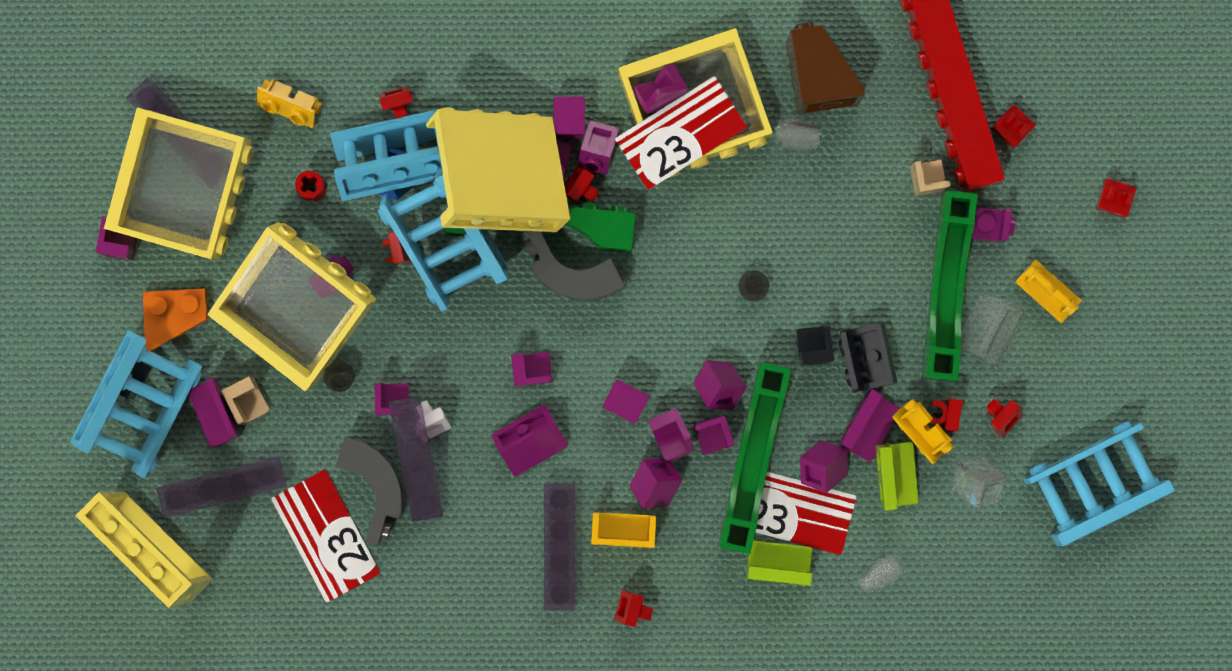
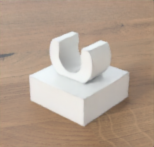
M427 400L416 405L420 417L412 420L423 441L452 428L440 407L433 410Z

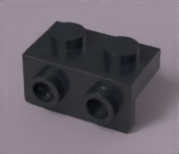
M884 322L840 331L839 350L842 356H845L847 364L845 377L853 392L898 383Z

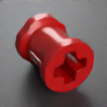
M310 170L304 171L296 178L295 188L302 198L309 202H317L323 199L326 194V183L318 173ZM309 180L315 183L314 185L317 188L313 193L307 190L308 188L305 185Z

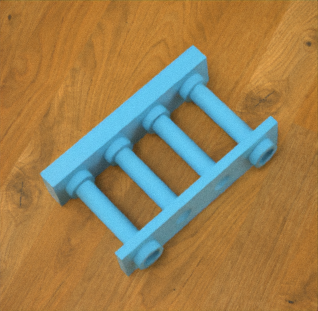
M437 110L330 133L337 161L345 160V167L334 169V177L341 200H351L435 181L437 168L441 167L436 128H427L426 123ZM436 140L437 147L419 150L418 143ZM406 146L407 153L388 157L387 147L395 149ZM375 153L376 160L357 163V157Z
M441 166L437 168L433 186L395 205L387 193L382 196L378 212L383 223L386 226L390 225L427 286L425 291L432 304L437 303L442 312L448 307V293L485 275L487 277L492 276L497 285L508 280L509 267L487 229L464 228L466 232L465 238L425 257L417 241L444 229L442 228L441 217L439 216L410 231L401 215L439 196L441 198L446 197ZM470 249L472 251L477 250L482 259L479 265L442 283L439 281L432 269L433 267Z
M127 330L70 443L88 454L92 447L99 446L135 463L131 470L139 477L145 479L147 473L155 468L158 461L157 453L190 389L198 384L202 366L188 358L184 367L161 357L146 349L145 343L147 339L133 331ZM145 362L178 378L170 394L168 395L132 378L130 372L135 363ZM121 390H130L162 405L163 408L156 422H151L117 406L116 400ZM112 417L149 434L141 451L104 435L101 429L106 419Z
M1129 421L1121 423L1112 428L1114 434L1047 466L1046 462H1043L1028 470L1030 475L1023 478L1025 484H1033L1038 481L1059 523L1056 526L1058 531L1051 534L1056 546L1063 547L1175 491L1170 480L1159 481L1158 477L1154 478L1132 435L1144 429L1141 423L1132 425ZM1120 440L1142 481V484H1140L1142 490L1132 495L1130 491L1125 490L1105 450L1106 447ZM1094 454L1115 496L1112 498L1114 504L1103 508L1102 504H1097L1077 464V461ZM1063 468H1066L1087 510L1084 512L1086 517L1075 522L1074 518L1070 519L1049 475Z

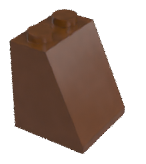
M811 22L796 25L795 30H791L789 33L786 48L797 115L858 106L865 96L864 87L823 26H814Z

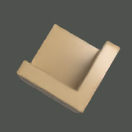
M942 160L925 163L916 161L910 166L915 197L945 192L951 187L950 181L945 180Z
M249 376L221 390L239 425H244L270 411L253 377Z

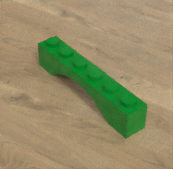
M946 190L940 196L921 379L950 383L958 381L961 356L963 291L977 204V194Z
M580 203V208L568 206L570 220L564 226L574 229L588 238L601 251L632 253L636 213H629L630 208L611 206V211L599 210V205L593 203ZM445 228L447 235L465 237L466 232L464 228Z
M764 362L758 363L717 547L751 554L768 464L791 373L790 368Z

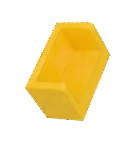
M593 512L591 544L655 548L656 516Z

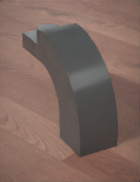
M527 231L530 239L524 242L531 256L535 257L538 255L540 258L538 261L530 264V267L539 281L552 292L572 300L594 301L607 298L625 289V285L611 258L590 269L573 270L563 266L555 259L540 231Z
M344 437L335 467L357 473L364 477L371 485L375 494L376 506L365 542L378 546L382 540H388L392 528V523L388 522L389 516L397 519L402 518L404 509L402 482L394 465L381 451L365 442Z

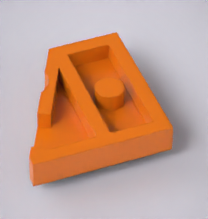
M207 289L143 292L145 339H147L145 343L146 349L154 352L163 344L172 339L175 340L185 334L186 331L208 321Z

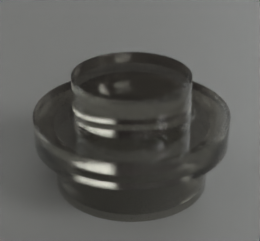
M748 271L739 279V293L748 301H759L767 295L769 281L760 271Z
M336 362L324 370L323 378L325 384L331 390L343 392L351 387L355 379V373L351 365L344 362Z

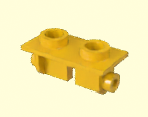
M274 79L271 81L265 80L262 87L258 86L257 105L263 110L289 118L293 123L300 126L305 125L312 129L315 127V114L318 115L323 106V103L318 102L317 97L298 90L294 99H292L290 95L293 88Z
M1036 259L1015 281L1019 287L1060 323L1069 315L1071 316L1078 309V305L1082 301Z
M911 399L892 418L933 465L943 454H946L954 447L951 443L952 438L945 433L938 423L930 428L927 424L933 420V417L921 405L920 401L916 402L914 399Z

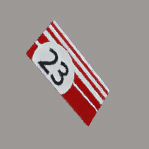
M712 77L616 137L615 140L646 189L649 190L746 129L747 125L716 77Z
M322 470L272 497L274 506L325 602L337 598L380 574L376 563L326 470Z
M767 472L755 532L841 555L856 496L834 489L825 493L801 484L800 480Z

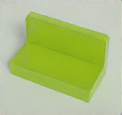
M900 442L875 445L881 507L887 511L897 510V506L917 504L919 500L913 443Z
M753 541L751 554H748L746 578L811 586L812 573H810L812 548Z

